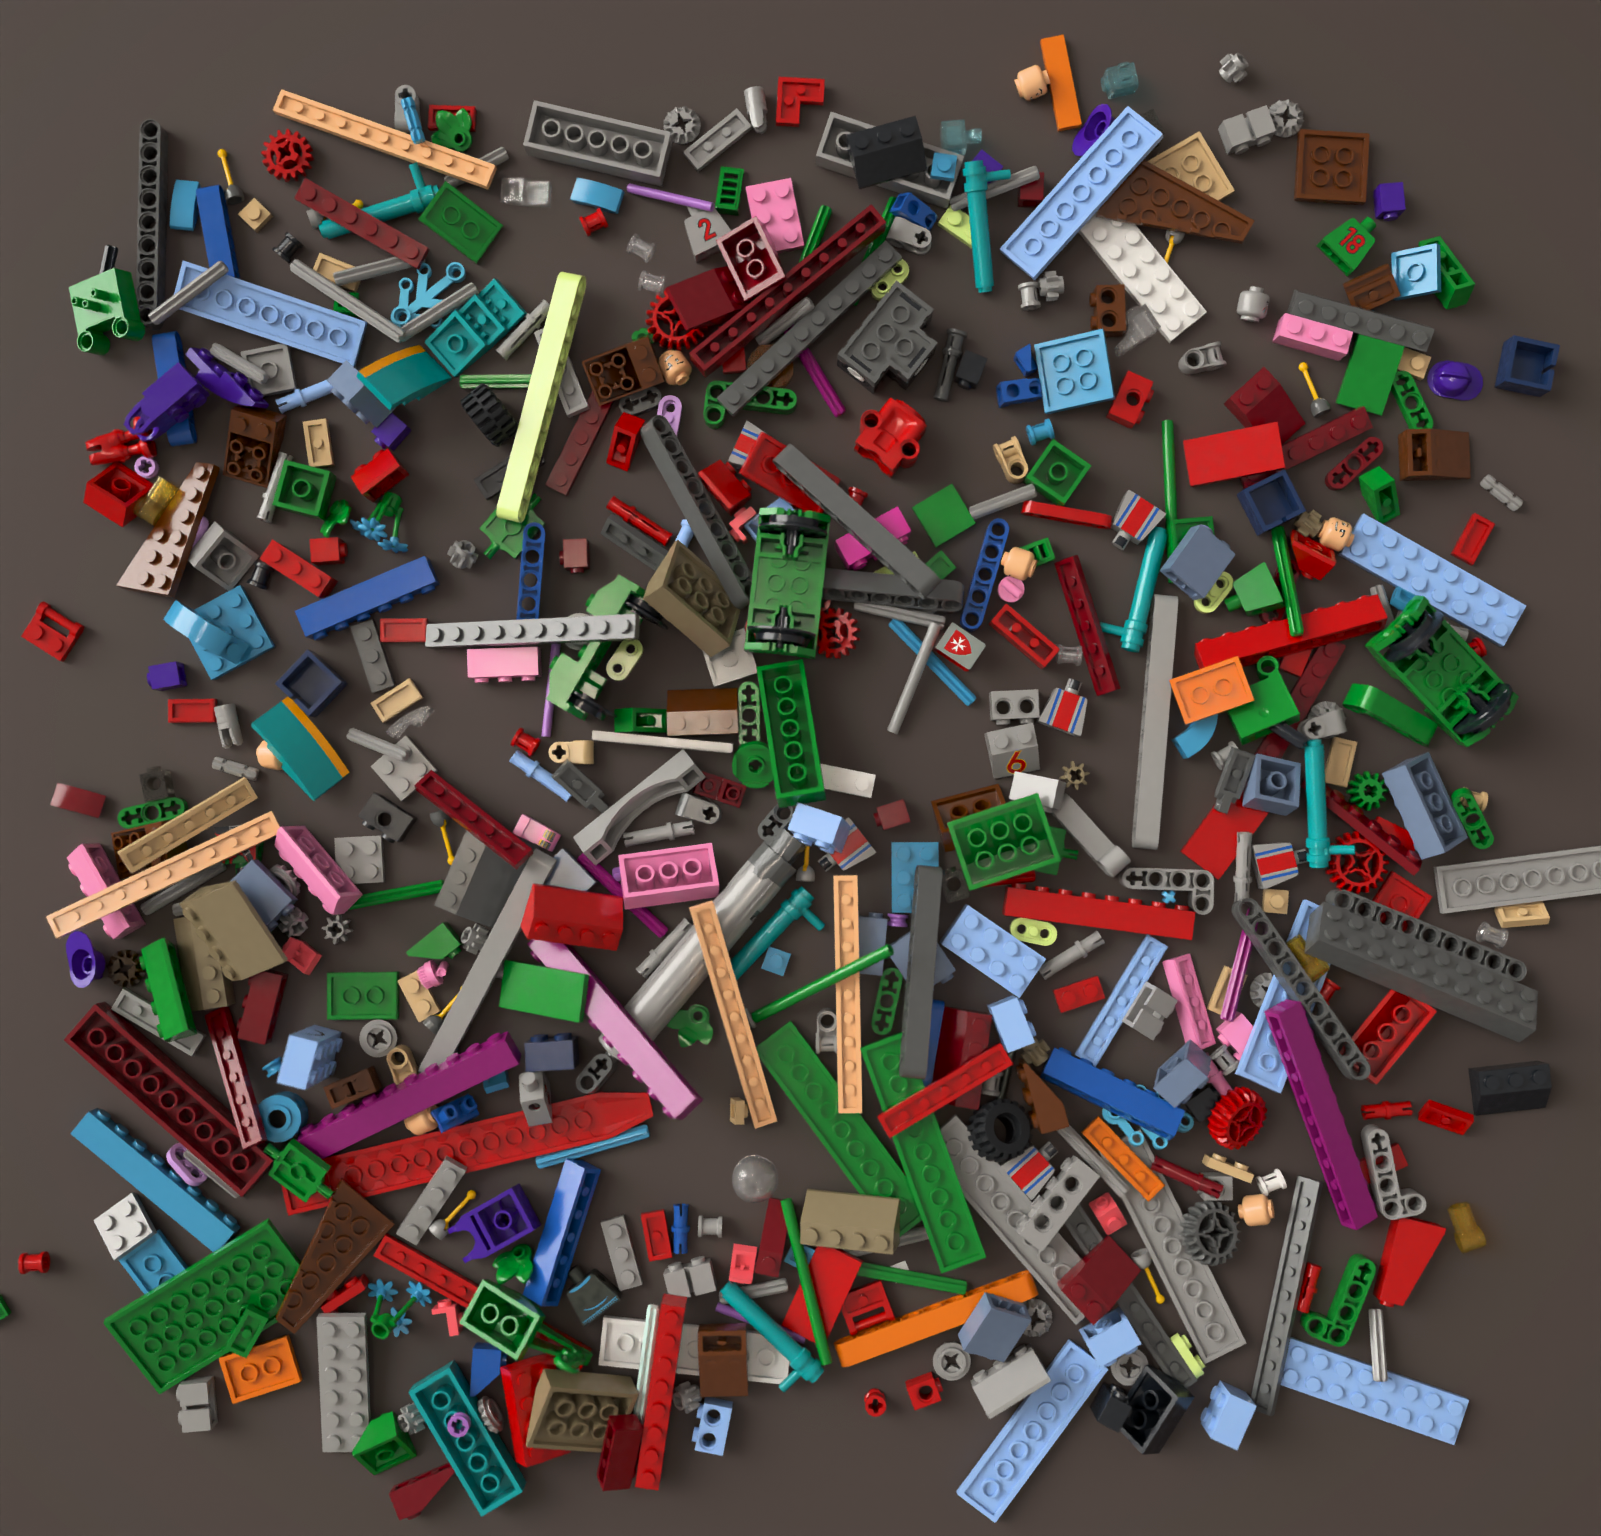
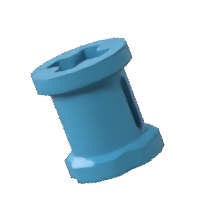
M1049 418L1045 419L1043 423L1026 426L1027 436L1032 446L1038 441L1055 438Z

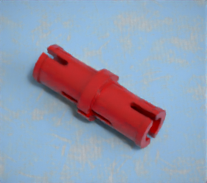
M1409 1100L1394 1103L1382 1101L1381 1104L1361 1105V1111H1371L1369 1113H1361L1363 1120L1376 1118L1390 1120L1396 1116H1412L1413 1111L1402 1109L1412 1107Z
M1307 1262L1297 1310L1304 1313L1310 1312L1314 1293L1318 1291L1316 1285L1322 1270L1321 1266Z

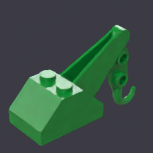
M489 1279L481 1281L459 1322L515 1360H522L528 1348L555 1355L554 1363L559 1368L573 1374H578L580 1370L577 1368L580 1365L588 1366L593 1356V1353L575 1344L543 1324L542 1322L546 1316L535 1302L519 1292L499 1285ZM538 1331L567 1348L537 1338L535 1335Z

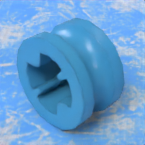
M281 1057L262 1067L263 1071L266 1070L268 1072V1078L280 1071L282 1065Z

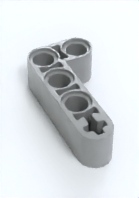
M1065 793L1061 809H1052L1051 814L1101 870L1109 877H1114L1131 860L1123 850L1113 845L1076 802Z
M1128 867L1119 873V882L1125 888L1188 891V906L1191 911L1196 912V914L1205 915L1213 909L1214 877L1209 871L1199 869ZM1153 872L1159 875V882L1156 885H1152L1149 882V876ZM1177 873H1180L1183 877V881L1179 886L1173 883V876ZM1130 874L1142 876V881L1133 880L1130 884V881L1126 880V876ZM1200 874L1206 877V883L1202 887L1196 883V878ZM1200 897L1204 898L1206 903L1202 910L1196 908V901Z
M1374 1124L1366 1125L1361 1131V1141L1376 1209L1390 1220L1423 1213L1426 1209L1425 1198L1411 1188L1399 1189L1388 1134ZM1383 1155V1162L1376 1165V1158ZM1388 1178L1387 1186L1380 1188L1381 1181ZM1412 1197H1416L1415 1203L1412 1206H1408L1409 1200ZM1393 1202L1392 1208L1385 1211L1386 1204Z

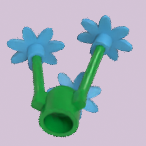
M386 492L369 518H361L362 524L359 521L355 522L350 519L353 529L360 531L361 535L370 540L375 539L379 541L380 537L386 538L388 536L382 531L386 526L380 524L381 519L384 515L392 517L395 514L392 537H390V540L383 539V542H378V545L386 551L392 549L395 553L408 551V544H399L398 531L404 509L400 507L402 499L397 494Z
M378 1279L377 1285L374 1283L368 1284V1287L372 1290L368 1293V1296H376L377 1298L374 1314L370 1318V1321L374 1323L371 1327L373 1335L384 1340L392 1330L395 1337L399 1336L400 1330L408 1334L409 1330L406 1325L411 1324L412 1320L404 1318L406 1311L418 1301H420L423 1307L426 1306V1302L432 1303L431 1297L428 1296L431 1291L423 1289L422 1282L416 1284L413 1281H409L410 1287L406 1291L412 1295L405 1306L399 1312H397L395 1307H392L391 1314L384 1313L379 1315L382 1301L386 1299L392 1302V1295L398 1294V1290L392 1288L393 1282L391 1281L384 1285L383 1281Z

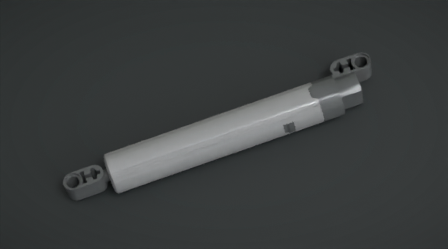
M777 804L758 827V835L764 840L763 843L713 901L727 951L734 946L754 922V919L765 909L797 871L792 864L805 850L806 846L793 838L788 832V827L795 811L793 806L779 808ZM785 808L790 809L789 818L785 820L780 819V812ZM776 819L782 826L779 827L773 820ZM767 828L772 829L774 832L773 836L768 835L766 832ZM694 925L624 1007L652 1041L655 1040L709 975ZM603 1033L598 1038L599 1042L607 1050L606 1053L596 1055L576 1079V1086L582 1093L598 1092L618 1067L617 1060L621 1061L617 1057L619 1052L615 1047H609L602 1039ZM602 1060H607V1069H601L603 1067ZM588 1076L592 1077L594 1081L591 1089L585 1086V1080Z

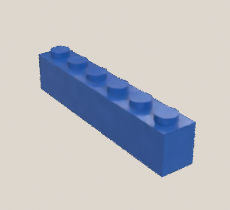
M423 556L300 608L295 613L305 637L314 638L316 641L327 637V632L334 629L341 631L348 628V623L355 620L357 622L365 621L371 618L370 614L374 612H386L392 609V605L400 602L404 604L410 602L416 594L421 592L422 595L431 593L435 590V586L440 585L429 558Z
M1054 1047L1051 1051L1040 1078L1169 1141L1175 1137L1185 1110L1181 1109L1180 1105L1174 1108L1169 1102L1158 1098L1157 1093L1147 1089L1143 1091L1128 1079L1121 1080L1114 1077L1115 1074L1112 1071L1104 1068L1100 1070L1094 1067L1093 1063L1087 1059L1080 1058L1079 1060L1071 1056L1072 1053L1064 1048L1057 1049Z
M565 1160L533 1259L534 1269L524 1288L523 1296L540 1306H558L600 1175L601 1169L584 1160Z

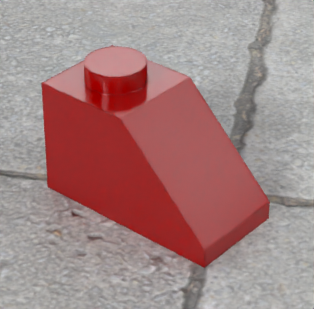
M623 412L614 426L606 461L607 464L628 472L641 440L640 430L645 424L644 419Z

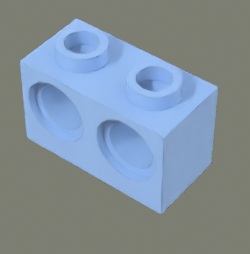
M705 1397L704 1404L699 1403L700 1407L696 1418L701 1419L699 1427L694 1426L692 1441L696 1442L695 1451L723 1456L733 1402ZM715 1409L719 1411L720 1416L712 1418L708 1415V1411ZM711 1433L715 1436V1439L713 1441H706L703 1435Z

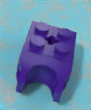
M177 362L142 392L145 397L128 413L124 426L132 435H137L141 441H152L167 432L177 422L181 423L186 420L189 412L195 407L202 406L210 394L191 372ZM134 417H141L137 421L135 429H132L131 420ZM153 428L151 435L142 436L143 433Z
M519 1183L462 1215L458 1222L447 1230L449 1234L464 1230L474 1236L475 1246L466 1257L462 1258L464 1263L472 1259L485 1258L534 1231L541 1226V1223ZM508 1215L510 1220L506 1221L504 1216Z

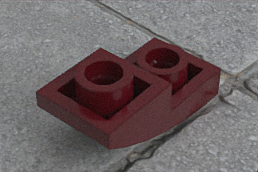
M702 771L705 778L694 786L693 793L740 808L746 790L745 785Z
M57 783L50 806L99 818L106 796Z

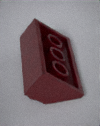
M944 1006L932 1083L987 1050L992 1021L990 1013ZM982 1083L949 1102L948 1105L979 1110Z

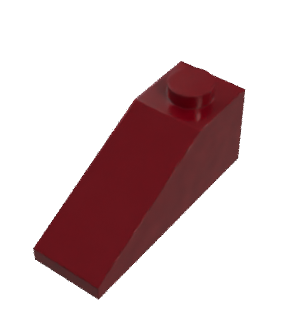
M769 1197L755 1273L778 1278L787 1226L780 1202L782 1199Z
M449 1462L393 1486L389 1496L399 1521L404 1518L411 1520L421 1514V1511L455 1473Z

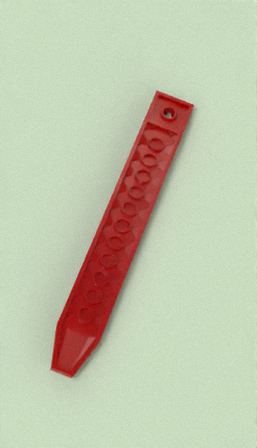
M596 1092L551 1103L552 1123L529 1127L525 1114L521 1110L459 1125L444 1133H441L440 1130L325 1157L322 1160L330 1165L331 1168L325 1176L324 1184L335 1191L342 1178L362 1196L369 1197L429 1182L446 1156L466 1166L465 1173L610 1139L654 1116L648 1092ZM281 1185L288 1216L327 1207L332 1198L331 1196L327 1200L317 1191L305 1203Z

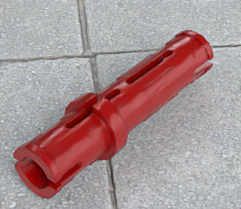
M613 496L606 506V509L623 518V521L631 523L645 534L663 544V546L668 544L673 533H670L636 511V507H630L616 498V496Z

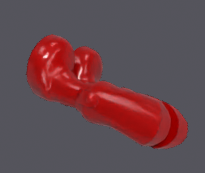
M141 417L134 418V427L132 429H135L136 423ZM114 429L110 433L85 442L87 451L102 450L89 456L91 466L114 462L124 463L132 455L141 454L149 459L156 457V443L154 440L146 442L140 440L137 444L125 446L129 441L140 438L137 435H132L129 430ZM152 429L143 433L142 436L151 435Z

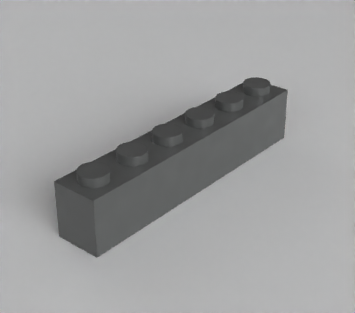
M1294 289L1287 309V313L1424 352H1427L1435 330L1428 325Z

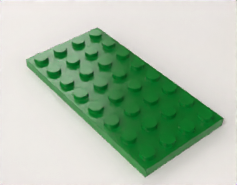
M268 1218L105 1318L103 1324L160 1395L229 1352L224 1349L248 1305L270 1314L262 1331L277 1323L276 1315L301 1261Z

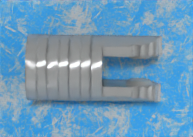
M754 86L744 90L747 116L750 117L751 125L756 133L763 135L767 129L766 114L768 112L765 91L763 87Z
M235 704L214 707L222 747L225 749L230 748L232 742L237 746L242 745L243 739Z

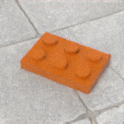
M1238 656L1169 680L1185 725L1254 701Z
M289 1334L254 1345L247 1358L233 1352L219 1358L232 1404L299 1383L303 1380Z

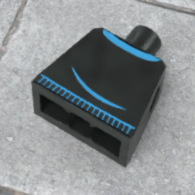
M578 1265L569 1270L567 1276L574 1284L568 1289L566 1294L584 1327L621 1299L622 1292L597 1269H592L586 1275Z

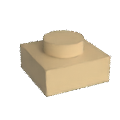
M255 198L238 214L257 233L273 217Z
M1263 889L1262 910L1268 913L1287 914L1289 891Z
M730 1097V1122L735 1125H744V1118L748 1116V1106L740 1097Z

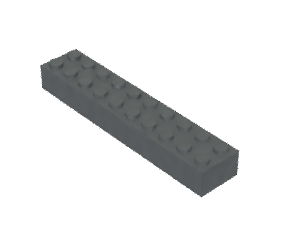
M1327 902L1320 904L1310 914L1304 953L1519 1043L1536 1031L1537 990Z

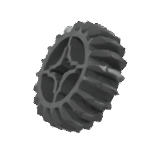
M1206 1200L1196 1202L1195 1206L1189 1207V1214L1185 1213L1182 1215L1186 1220L1185 1223L1179 1224L1184 1228L1183 1232L1179 1233L1180 1236L1184 1237L1181 1245L1188 1246L1185 1253L1192 1255L1191 1259L1194 1261H1199L1202 1265L1209 1264L1210 1266L1224 1264L1226 1259L1233 1258L1232 1252L1238 1251L1235 1244L1241 1242L1237 1238V1234L1242 1231L1236 1228L1240 1221L1233 1219L1235 1213L1229 1211V1206L1222 1205L1219 1201ZM1210 1231H1215V1233H1210L1209 1235L1205 1234Z

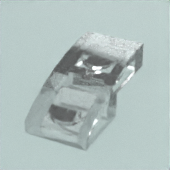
M502 178L500 198L502 203L530 207H551L552 184L549 181Z
M430 706L415 709L398 719L386 730V733L392 738L398 739L411 723L415 727L420 728L435 710Z

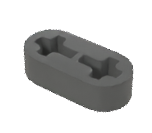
M649 387L622 397L619 401V409L622 414L626 412L638 416L658 408L662 395L656 387ZM652 392L653 396L658 395L655 398V403H651L649 400L642 402V400L648 398V393ZM627 401H630L632 404L639 402V404L633 406V411L631 412L628 409H623V407H626Z

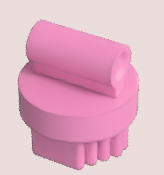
M1007 576L1003 578L998 585V595L1005 602L1014 603L1024 594L1023 582L1013 577Z
M433 960L424 963L417 970L421 984L426 989L443 984V976L446 975L449 964L446 961H442L437 966Z

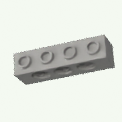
M1074 1155L1071 1159L1069 1157L1065 1159L1060 1167L1061 1172L1058 1176H1053L1048 1181L1045 1193L1035 1198L1031 1204V1211L1028 1215L1024 1214L1017 1222L1018 1228L1015 1231L1041 1252H1043L1100 1177L1099 1174ZM1069 1177H1074L1076 1181L1074 1187L1067 1189L1065 1186L1066 1180ZM1060 1196V1205L1055 1208L1051 1207L1052 1198ZM1045 1215L1047 1218L1045 1225L1037 1226V1218Z

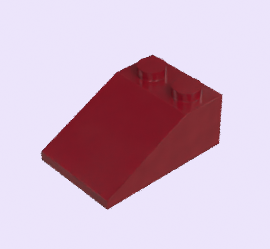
M756 216L716 240L746 302L787 278L765 224Z
M728 266L711 269L668 286L665 289L686 331L726 323L749 304L748 301L744 300Z
M1265 367L1258 371L1224 403L1245 428L1278 422L1281 445L1305 424V421L1281 384Z
M1107 1235L1057 1282V1285L1094 1325L1114 1306L1141 1269Z

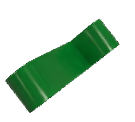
M713 381L707 386L703 415L706 425L711 429L721 428L726 418V409L717 401V398L711 396V392L715 389L724 391L733 382ZM766 386L741 410L789 415L796 410L797 396L789 389ZM765 394L770 400L766 404H761L757 401V398ZM774 396H777L776 406L773 405ZM785 398H789L788 406L783 404ZM712 412H718L721 415L717 421H710L708 416Z
M1352 683L1342 703V706L1356 713L1366 714L1422 746L1428 747L1438 727L1436 722L1370 685Z
M1363 1254L1351 1256L1327 1315L1325 1316L1312 1310L1309 1313H1303L1300 1317L1302 1328L1310 1336L1333 1346L1341 1347L1347 1344L1375 1276V1264ZM1360 1265H1362V1266L1365 1265V1268H1364V1269H1363V1268L1358 1269ZM1357 1284V1290L1349 1294L1350 1286ZM1348 1306L1347 1314L1341 1316L1340 1310ZM1314 1319H1318L1317 1326L1315 1328H1309L1310 1322ZM1339 1328V1335L1332 1338V1331Z

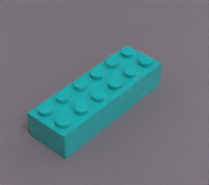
M455 1360L413 1384L408 1392L481 1517L523 1492L527 1481L499 1434L489 1431L488 1427L484 1425V1421L481 1419L478 1411L479 1400L476 1396L470 1397V1385ZM457 1412L466 1413L471 1420L469 1430L462 1437L452 1436L447 1428L450 1418ZM458 1419V1421L455 1423L456 1429L460 1430L461 1427L465 1428V1426L462 1425V1420Z

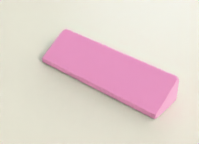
M1190 953L1164 960L1162 964L1171 995L1178 1000L1175 1009L1185 1043L1191 1039L1201 1049L1216 1044Z

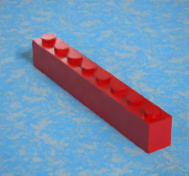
M1378 594L1372 596L1364 595L1354 601H1342L1332 607H1320L1310 613L1301 614L1304 628L1303 635L1292 637L1290 635L1288 619L1272 620L1265 625L1258 627L1249 626L1243 631L1236 633L1227 632L1221 637L1202 639L1195 643L1194 656L1199 669L1238 656L1241 666L1246 667L1257 664L1263 656L1279 658L1383 630L1388 617Z
M1012 883V887H1005L1002 914L1006 916L1192 940L1196 912L1189 911V906L1175 904V908L1172 909L1165 908L1166 903L1152 901L1151 906L1142 905L1143 900L1128 898V903L1119 902V897L1105 895L1104 900L1097 899L1096 894L1082 892L1081 896H1074L1071 890L1058 889V893L1049 892L1048 887L1035 886V890L1026 889V884Z
M664 1294L661 1303L635 1483L637 1488L659 1491L687 1297Z

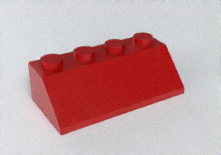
M533 883L520 927L527 939L617 951L623 932V898L621 896Z
M1390 989L1351 1036L1370 1065V1074L1366 1080L1371 1084L1377 1085L1437 1011L1428 1004ZM1345 1045L1339 1051L1341 1055L1346 1051ZM1355 1063L1352 1068L1359 1073V1066Z

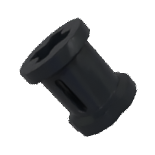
M286 232V237L278 247H273L272 250L287 263H290V258L298 248L303 247V244Z
M255 561L252 576L250 579H247L246 583L267 590L266 584L271 572H274L275 569Z

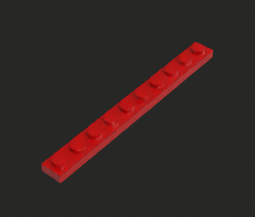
M388 1233L385 1234L373 1255L465 1308L469 1306L479 1287L475 1282ZM542 1322L543 1324L553 1329L557 1333L561 1334L562 1336L566 1337L570 1341L591 1352L592 1348L586 1346L585 1344L579 1342L571 1336L563 1333L555 1327L547 1324L546 1322ZM538 1331L535 1335L537 1338L567 1348ZM580 1365L577 1369L581 1370L583 1365Z

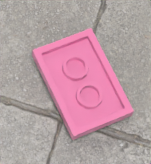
M791 178L746 186L751 219L756 216L765 224L777 253L803 249L804 241Z

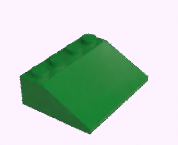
M1038 793L947 822L969 891L1061 861Z

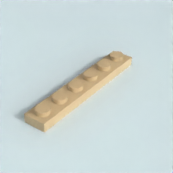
M243 777L117 853L129 872L133 873L258 797L247 778Z

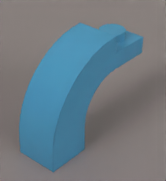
M175 600L163 619L192 641L236 665L249 646L246 642L216 626L197 611L178 600Z
M1218 714L1191 723L1185 731L1171 739L1183 759L1196 754L1209 742L1216 728Z

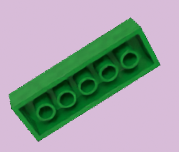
M803 659L756 667L779 808L794 806L798 802L806 804L826 800Z

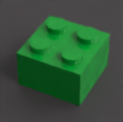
M1052 439L1023 483L1026 485L1033 484L1040 495L1057 506H1064L1092 465Z
M284 460L272 505L280 510L325 521L337 476L328 470Z

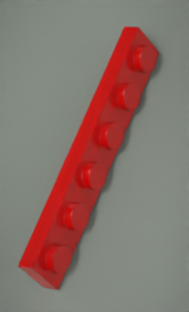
M998 1043L879 1114L877 1118L889 1138L1010 1067L1013 1063L1002 1044Z

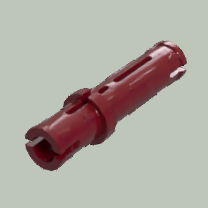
M1157 1155L1151 1166V1170L1193 1187L1192 1190L1196 1192L1200 1190L1216 1199H1219L1220 1192H1222L1224 1186L1205 1178L1204 1174L1200 1172L1196 1174Z

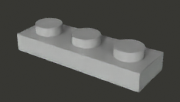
M736 108L684 150L683 154L696 171L700 172L752 129V126Z
M624 1214L602 1220L601 1226L619 1291L642 1285L641 1273Z

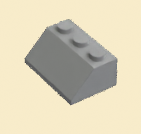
M1031 1344L1018 1346L1013 1351L1014 1354L1007 1357L1004 1362L996 1360L993 1363V1367L986 1371L984 1369L974 1374L973 1379L970 1380L972 1388L989 1419L1051 1381L1045 1366Z

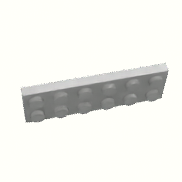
M319 1313L317 1316L322 1451L352 1452L371 1421L367 1313Z

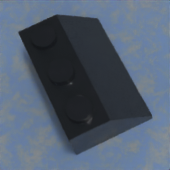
M916 116L847 134L846 146L859 189L927 171L923 140Z
M1537 1060L1468 1068L1475 1116L1546 1108L1552 1089L1548 1063Z
M1146 1365L1127 1394L1132 1409L1120 1431L1142 1455L1159 1454L1195 1397L1175 1378L1150 1365Z

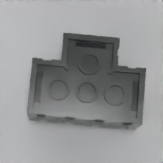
M896 280L891 286V290L884 295L875 310L868 315L859 330H856L848 340L847 345L840 350L837 356V366L872 394H874L879 384L887 376L893 381L898 382L906 390L935 354L938 342L928 337L923 331L931 322L934 309Z

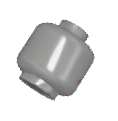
M1250 286L1249 291H1242L1240 293L1237 313L1241 316V320L1259 322V319L1266 317L1270 297L1263 293V288Z

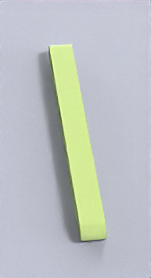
M560 272L557 277L497 504L496 514L498 518L522 523L526 517L586 290L585 276Z

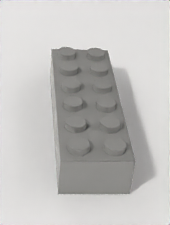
M534 100L523 147L528 156L662 187L673 142L671 132Z
M830 112L816 154V165L856 178L846 146L847 134L876 126ZM923 142L927 171L876 185L897 193L910 192L921 201L947 209L964 156ZM934 152L957 155L953 182L930 179Z

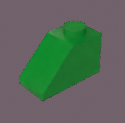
M1380 466L1359 476L1361 494L1376 521L1383 524L1400 515L1394 478Z
M614 709V714L617 715V718L614 717L615 733H667V709Z
M443 922L406 953L408 956L441 960L449 957L452 959L462 951L459 947L463 943L450 924Z

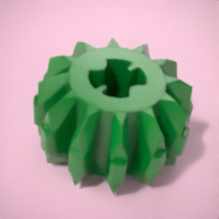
M1364 771L1363 775L1355 774L1356 781L1350 780L1348 782L1353 788L1346 790L1347 794H1353L1349 802H1357L1356 805L1359 808L1364 806L1365 811H1371L1372 806L1375 809L1380 808L1379 801L1385 802L1387 800L1382 793L1389 791L1388 788H1382V785L1385 784L1384 779L1378 780L1379 774L1373 773L1371 775L1369 771ZM1365 787H1370L1371 792H1368L1370 795L1364 794V790H1367Z

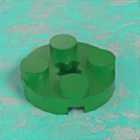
M751 741L742 744L733 756V774L746 787L762 788L773 780L769 746L764 742ZM753 760H758V762L762 763L757 770H754L753 766L749 765Z

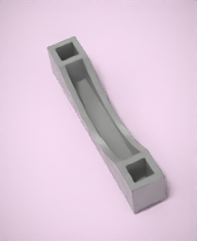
M682 749L573 838L582 852L596 866L614 851L624 831L644 810L666 797L688 792L702 781L705 775L685 750Z

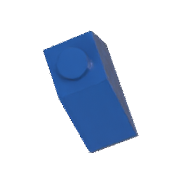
M477 1342L473 1347L470 1397H475L500 1375V1367L508 1363V1354L491 1343Z

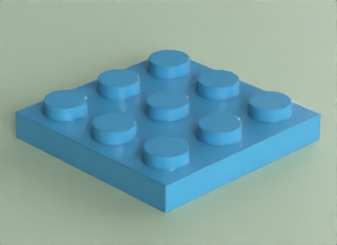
M1104 329L1034 345L1046 414L1115 399Z
M241 585L195 609L201 616L249 645L236 665L189 639L211 680H216L275 648L273 641Z

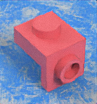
M751 506L748 509L743 507L734 514L735 519L729 523L731 528L729 533L736 542L741 541L743 544L748 542L741 529L757 515Z
M290 937L282 948V951L288 958L287 961L307 975L311 974L322 957L308 943Z
M1109 1192L1089 1203L1091 1210L1107 1235L1127 1225L1124 1216Z
M734 1244L729 1274L730 1282L752 1284L757 1247Z
M451 1299L438 1301V1304L432 1308V1315L446 1313L449 1336L459 1335L464 1327L459 1323L464 1315V1312L460 1311V1304L452 1302Z

